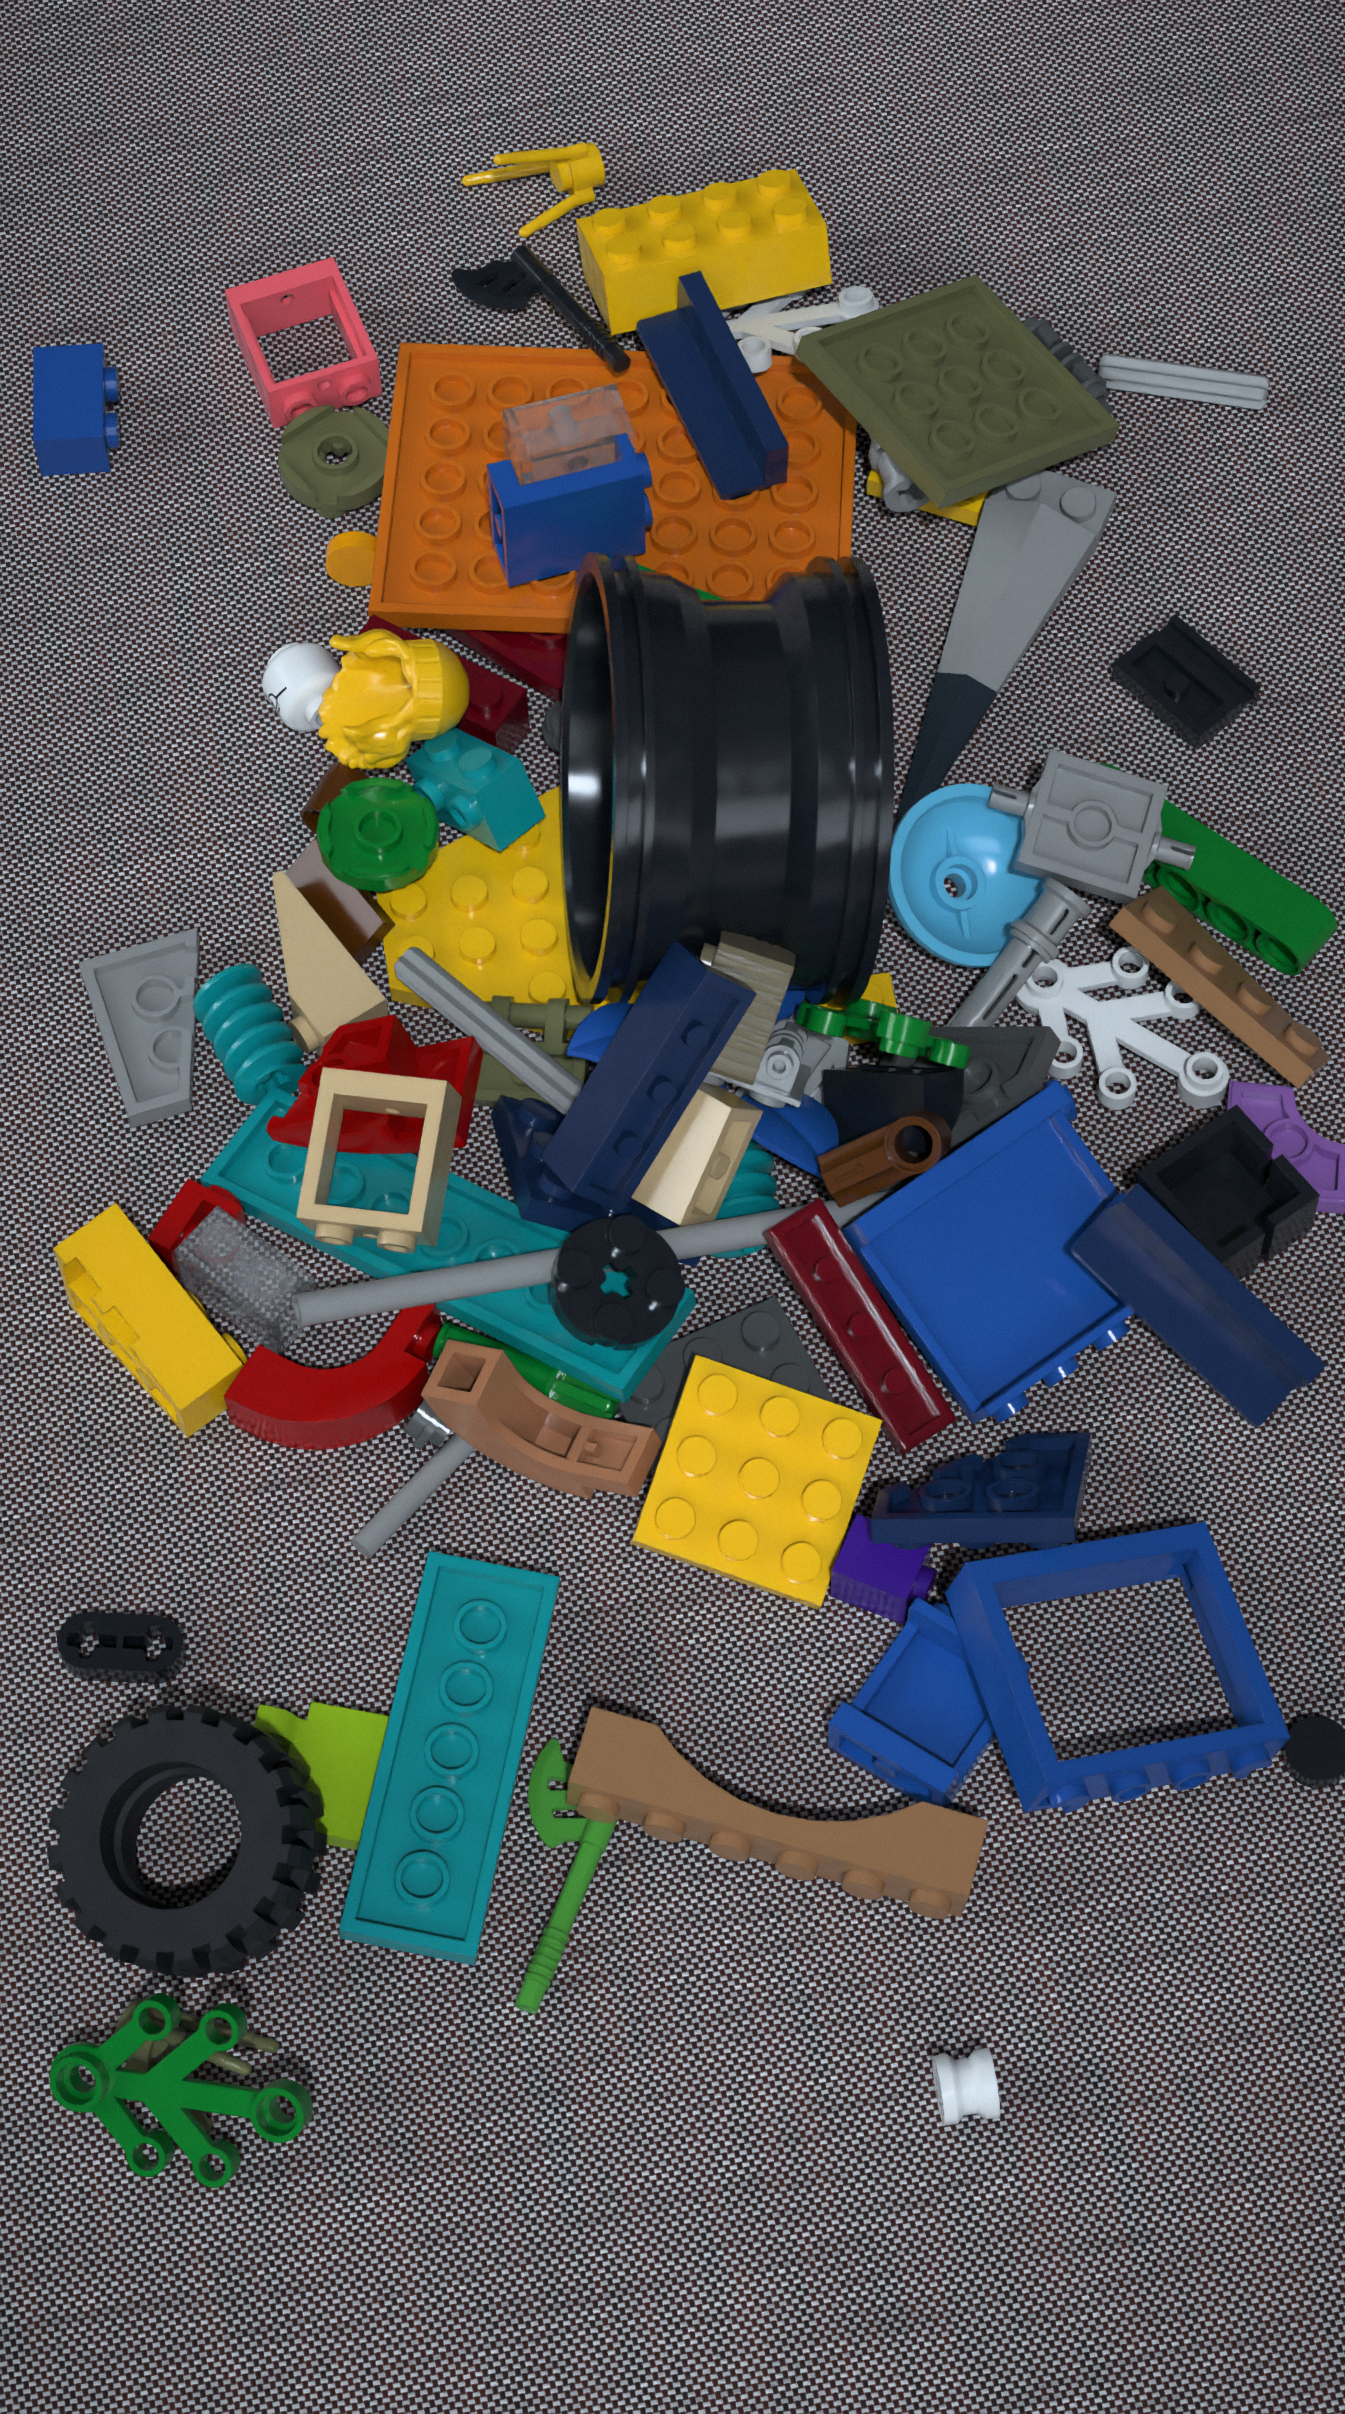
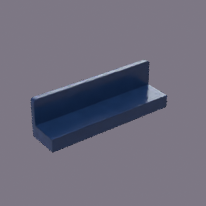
M701 271L679 277L678 309L638 321L636 331L718 497L721 500H729L787 482L789 444Z
M679 941L674 942L667 949L542 1154L543 1161L572 1193L620 1213L624 1210L757 995L745 982L703 963L685 944Z
M1138 1183L1118 1194L1071 1246V1253L1253 1427L1262 1425L1292 1390L1310 1384L1327 1365Z

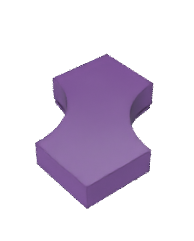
M1229 1081L1226 1111L1237 1104L1274 1144L1269 1170L1271 1169L1272 1161L1283 1154L1319 1193L1320 1197L1316 1211L1345 1214V1144L1330 1141L1308 1126L1296 1107L1293 1087Z

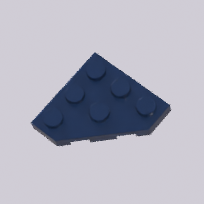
M500 1094L491 1113V1118L521 1219L570 1233L594 1220L616 1218L621 1215L635 1216L645 1226L652 1228L654 1231L681 1227L633 1198H630L624 1210L620 1213L572 1193L542 1159L544 1150L565 1116L538 1099L525 1098L519 1100ZM702 1256L678 1261L679 1263L696 1267Z
M1025 1433L1005 1441L1006 1452L983 1462L981 1456L973 1453L932 1469L933 1481L927 1482L909 1491V1486L902 1482L879 1490L871 1517L873 1544L891 1543L896 1548L912 1550L925 1547L929 1543H958L967 1549H984L996 1543H1026V1545L1032 1548L1050 1549L1058 1547L1063 1543H1075L1092 1460L1091 1433Z

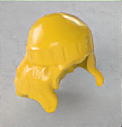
M373 629L359 635L341 636L336 634L331 637L330 646L332 648L349 652L341 657L342 669L334 675L331 686L325 689L322 694L323 700L318 707V714L323 724L318 730V735L323 739H328L324 748L333 753L342 765L349 766L351 769L360 768L361 770L388 769L405 758L412 742L433 739L443 735L460 722L469 704L470 686L468 675L457 654L443 643L431 638L404 641L385 629Z

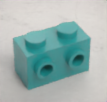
M453 727L443 735L427 739L423 747L405 760L416 782L412 785L414 792L420 794L424 799L425 796L435 807L438 820L500 852L546 816L521 760L458 728Z

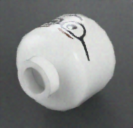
M308 642L290 643L279 648L269 659L263 674L262 688L267 700L288 727L294 731L304 732L319 730L323 724L318 714V707L323 700L322 694L325 689L331 686L334 675L341 668L330 652L319 644Z

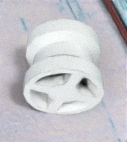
M989 2048L973 2050L968 2058L957 2060L948 2054L932 2056L934 2086L943 2126L958 2124L964 2115L978 2114L984 2119L1000 2117L997 2079Z

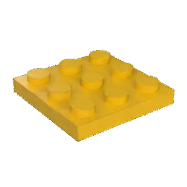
M695 1355L630 1544L818 1610L822 1606L831 1579L832 1569L837 1560L883 1420Z

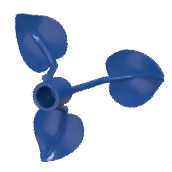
M804 989L786 990L777 1015V1021L790 1018L800 1006V1002L804 1000ZM610 1003L591 1012L577 1027L568 1045L567 1056L584 1058L598 1064L634 1004ZM724 1083V1085H721V1086H720V1087H722L723 1089H725V1090L728 1091L727 1086L725 1085V1083ZM749 1092L743 1095L741 1099L763 1110L752 1139L792 1164L823 1179L817 1157L838 1147L839 1144L837 1124L827 1108L804 1093L799 1108L787 1103L783 1108L771 1107L751 1098L748 1094Z

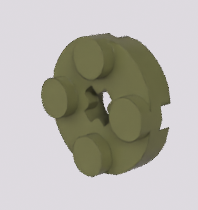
M322 405L301 413L287 425L281 436L282 446L278 453L280 478L285 489L294 499L305 506L315 508L317 514L328 519L341 517L347 510H353L368 504L382 493L389 430L373 413L354 406L353 413L346 411L335 412L334 405ZM329 452H333L337 456L344 455L345 453L349 454L344 463L336 465L326 463L325 455Z

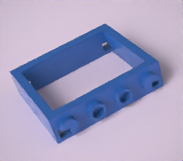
M1206 1522L966 1562L945 1592L1024 1813L1062 1807L1065 1814L1082 1808L1090 1800L1112 1796L1114 1802H1127L1145 1795L1152 1788L1171 1784L1174 1790L1183 1791L1206 1783L1212 1776L1233 1773L1236 1779H1244L1255 1769L1270 1767L1272 1765L1271 1759L1290 1739L1288 1729ZM1180 1577L1238 1728L1058 1762L1002 1609Z

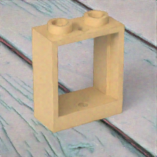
M323 1067L296 1218L312 1232H315L314 1239L327 1244L351 1246L353 1245L354 1237L376 1239L377 1247L398 1253H414L416 1244L437 1247L462 1096L446 1080ZM344 1109L425 1118L408 1214L327 1205Z

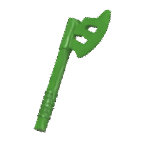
M555 1738L550 1739L539 1753L530 1774L528 1789L530 1815L540 1839L547 1847L554 1848L564 1842L580 1841V1846L548 1924L542 1931L543 1936L540 1937L539 1945L535 1948V1954L531 1958L532 1963L528 1965V1972L523 1977L524 1982L514 2004L518 2009L531 2014H537L545 1992L551 1985L550 1981L553 1980L554 1972L558 1968L557 1963L560 1962L561 1954L564 1953L565 1945L569 1941V1934L601 1855L605 1853L618 1821L616 1819L614 1823H601L588 1818L554 1817L553 1813L555 1811L577 1809L576 1806L566 1804L567 1790L549 1789V1783L552 1780L568 1783L573 1764L564 1761L559 1741Z

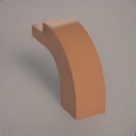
M448 1339L421 1393V1396L434 1413L454 1433L487 1457L540 1484L587 1499H591L595 1489L637 1498L662 1445V1440L653 1428L591 1416L552 1400L529 1384L517 1371L505 1352L500 1349Z

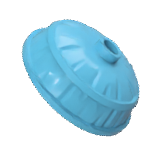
M956 784L940 788L917 801L908 809L897 824L892 835L887 893L899 923L907 934L921 947L938 958L955 965L970 968L991 967L1012 938L1008 934L1011 930L1009 926L1015 919L1023 920L1043 894L1042 883L1045 879L1013 869L1022 840V817L991 807L987 808L992 787L980 784ZM945 878L951 879L956 884V898L951 897L944 886Z

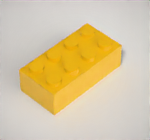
M795 168L786 171L780 169L769 170L756 178L734 183L717 182L706 186L703 190L683 195H661L651 199L648 203L623 209L605 208L597 211L592 216L576 219L584 280L611 336L636 330L637 322L678 309L679 277L701 271L720 310L832 284L827 224Z

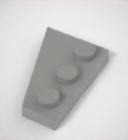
M198 928L78 962L131 1129L192 1110L196 1017L192 1005L198 991L200 949Z

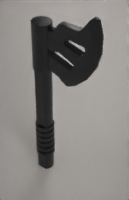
M528 246L517 247L513 251L511 261L509 262L495 260L476 271L460 268L452 271L453 282L465 297L477 304L491 308H525L529 299L539 291L578 331L579 336L616 373L629 368L631 359L620 348L619 343L615 341L595 318L588 314ZM519 282L509 292H506L513 285V283Z

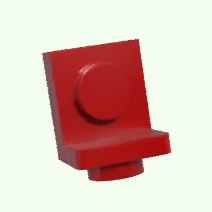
M188 1178L147 1238L148 1244L176 1278L187 1260L193 1262L201 1255L208 1242L210 1229L237 1243H241L247 1234L244 1210L240 1201L228 1190L217 1185H209L206 1188Z

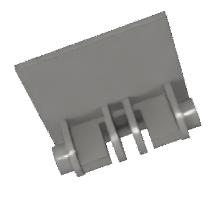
M791 1018L781 1019L774 1024L753 1086L710 1071L703 1082L721 1086L727 1081L749 1089L748 1094L751 1098L767 1106L783 1108L787 1103L799 1108L811 1067L801 1064L808 1040L805 1027L795 1024L796 1020Z

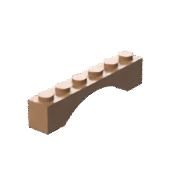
M591 1706L570 1774L566 1804L576 1806L579 1814L593 1821L601 1823H614L616 1819L628 1821L643 1826V1831L646 1834L662 1841L680 1842L682 1838L704 1843L709 1845V1850L724 1859L747 1861L749 1857L773 1863L776 1864L775 1869L787 1877L810 1881L815 1879V1876L842 1883L841 1887L844 1891L859 1898L878 1900L883 1895L907 1902L909 1909L913 1912L933 1919H945L948 1915L961 1918L969 1898L989 1822L986 1819L923 1801L891 1814L854 1821H813L776 1814L742 1801L706 1779L676 1751L658 1725Z

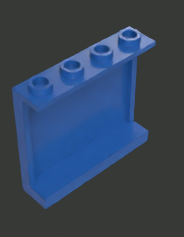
M1058 1080L841 1230L870 1279L972 1425L991 1415L998 1424L1003 1422L1030 1403L1024 1391L1043 1379L1049 1388L1079 1368L1080 1364L1074 1357L1077 1353L1091 1343L1100 1352L1130 1331L1124 1320L1132 1315L1133 1312L1071 1253V1246L1119 1192L1061 1111L1072 1100Z

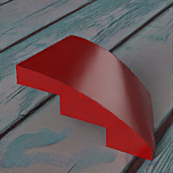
M396 1014L340 1025L324 1045L320 1058L308 1067L297 1082L301 1091L299 1097L283 1118L271 1117L267 1123L266 1131L273 1141L309 1148L322 1069L327 1067L448 1081L462 1096L454 1148L466 1147L484 1052L474 1036L416 1047ZM344 1109L337 1152L360 1154L419 1153L425 1118Z

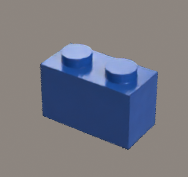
M103 343L33 347V442L41 476L111 472L110 448H120L121 436L118 413H110V402L120 401V381L117 366L107 367Z

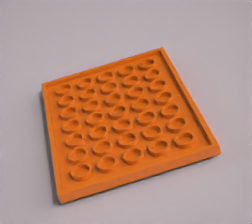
M400 342L370 590L369 618L373 614L398 627L567 634L572 596L578 570L533 580L512 587L508 586L492 544L487 465L510 459L521 486L615 462L614 436L623 433L628 434L635 453H645L652 476V487L644 489V492L651 506L653 526L645 528L646 553L634 555L633 558L636 563L656 572L667 573L690 586L725 600H761L782 573L804 572L814 557L830 556L837 561L838 558L851 556L857 420L803 362L798 361L795 356H772L771 367L765 371L753 373L789 444L787 482L733 499L721 500L647 351L623 350L630 357L631 364L626 370L616 373L592 349Z

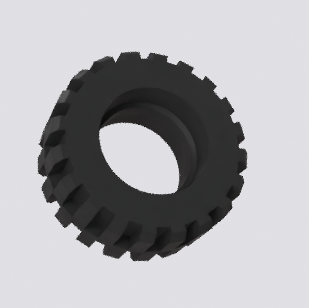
M172 1705L150 1708L147 1714L148 1719L142 1720L129 1715L114 1723L112 1730L116 1737L110 1742L95 1737L81 1751L83 1756L89 1760L81 1773L69 1768L60 1784V1788L70 1793L64 1809L52 1807L48 1825L49 1828L60 1831L59 1845L47 1848L49 1869L63 1873L65 1880L57 1884L55 1891L62 1907L77 1912L78 1916L75 1918L74 1925L87 1939L103 1944V1952L119 1961L150 1971L177 1975L184 1978H206L208 1972L213 1971L226 1975L245 1968V1958L250 1955L263 1959L279 1947L278 1941L274 1936L282 1928L294 1931L306 1914L298 1909L297 1906L304 1892L316 1896L322 1876L312 1873L314 1856H326L327 1835L316 1831L315 1820L324 1816V1811L319 1795L308 1791L305 1785L309 1781L310 1775L299 1760L286 1754V1746L272 1735L230 1714L220 1713L209 1707L189 1705L186 1710H180ZM193 1777L211 1779L224 1786L231 1793L238 1808L241 1821V1843L237 1859L225 1881L205 1899L187 1907L163 1904L148 1893L138 1872L136 1840L139 1827L149 1807L168 1788Z

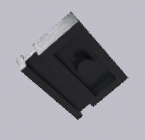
M1176 614L1169 618L1168 625L1160 631L1154 630L1113 663L1112 677L1196 750L1239 717L1240 711L1249 703L1254 705L1259 700L1261 687Z

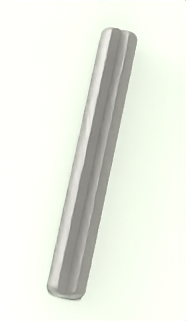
M411 947L405 951L394 966L397 978L467 1036H474L484 1050L566 1116L585 1084L421 949Z

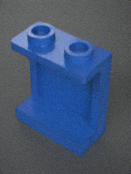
M627 433L614 436L615 462L521 486L510 459L487 465L492 544L509 587L578 570L583 557L589 552H603L607 555L608 559L616 553H629L632 556L646 553L645 528L653 526V516L644 489L652 487V476L645 453H635Z
M915 1598L908 1609V1620L855 1699L850 1705L843 1701L829 1721L827 1747L914 1801L918 1803L923 1801L947 1809L996 1737L949 1606L942 1603H934L932 1606L920 1598ZM1018 1650L1020 1659L1022 1661L1027 1678L1029 1680L1030 1665L1024 1661L1023 1654Z

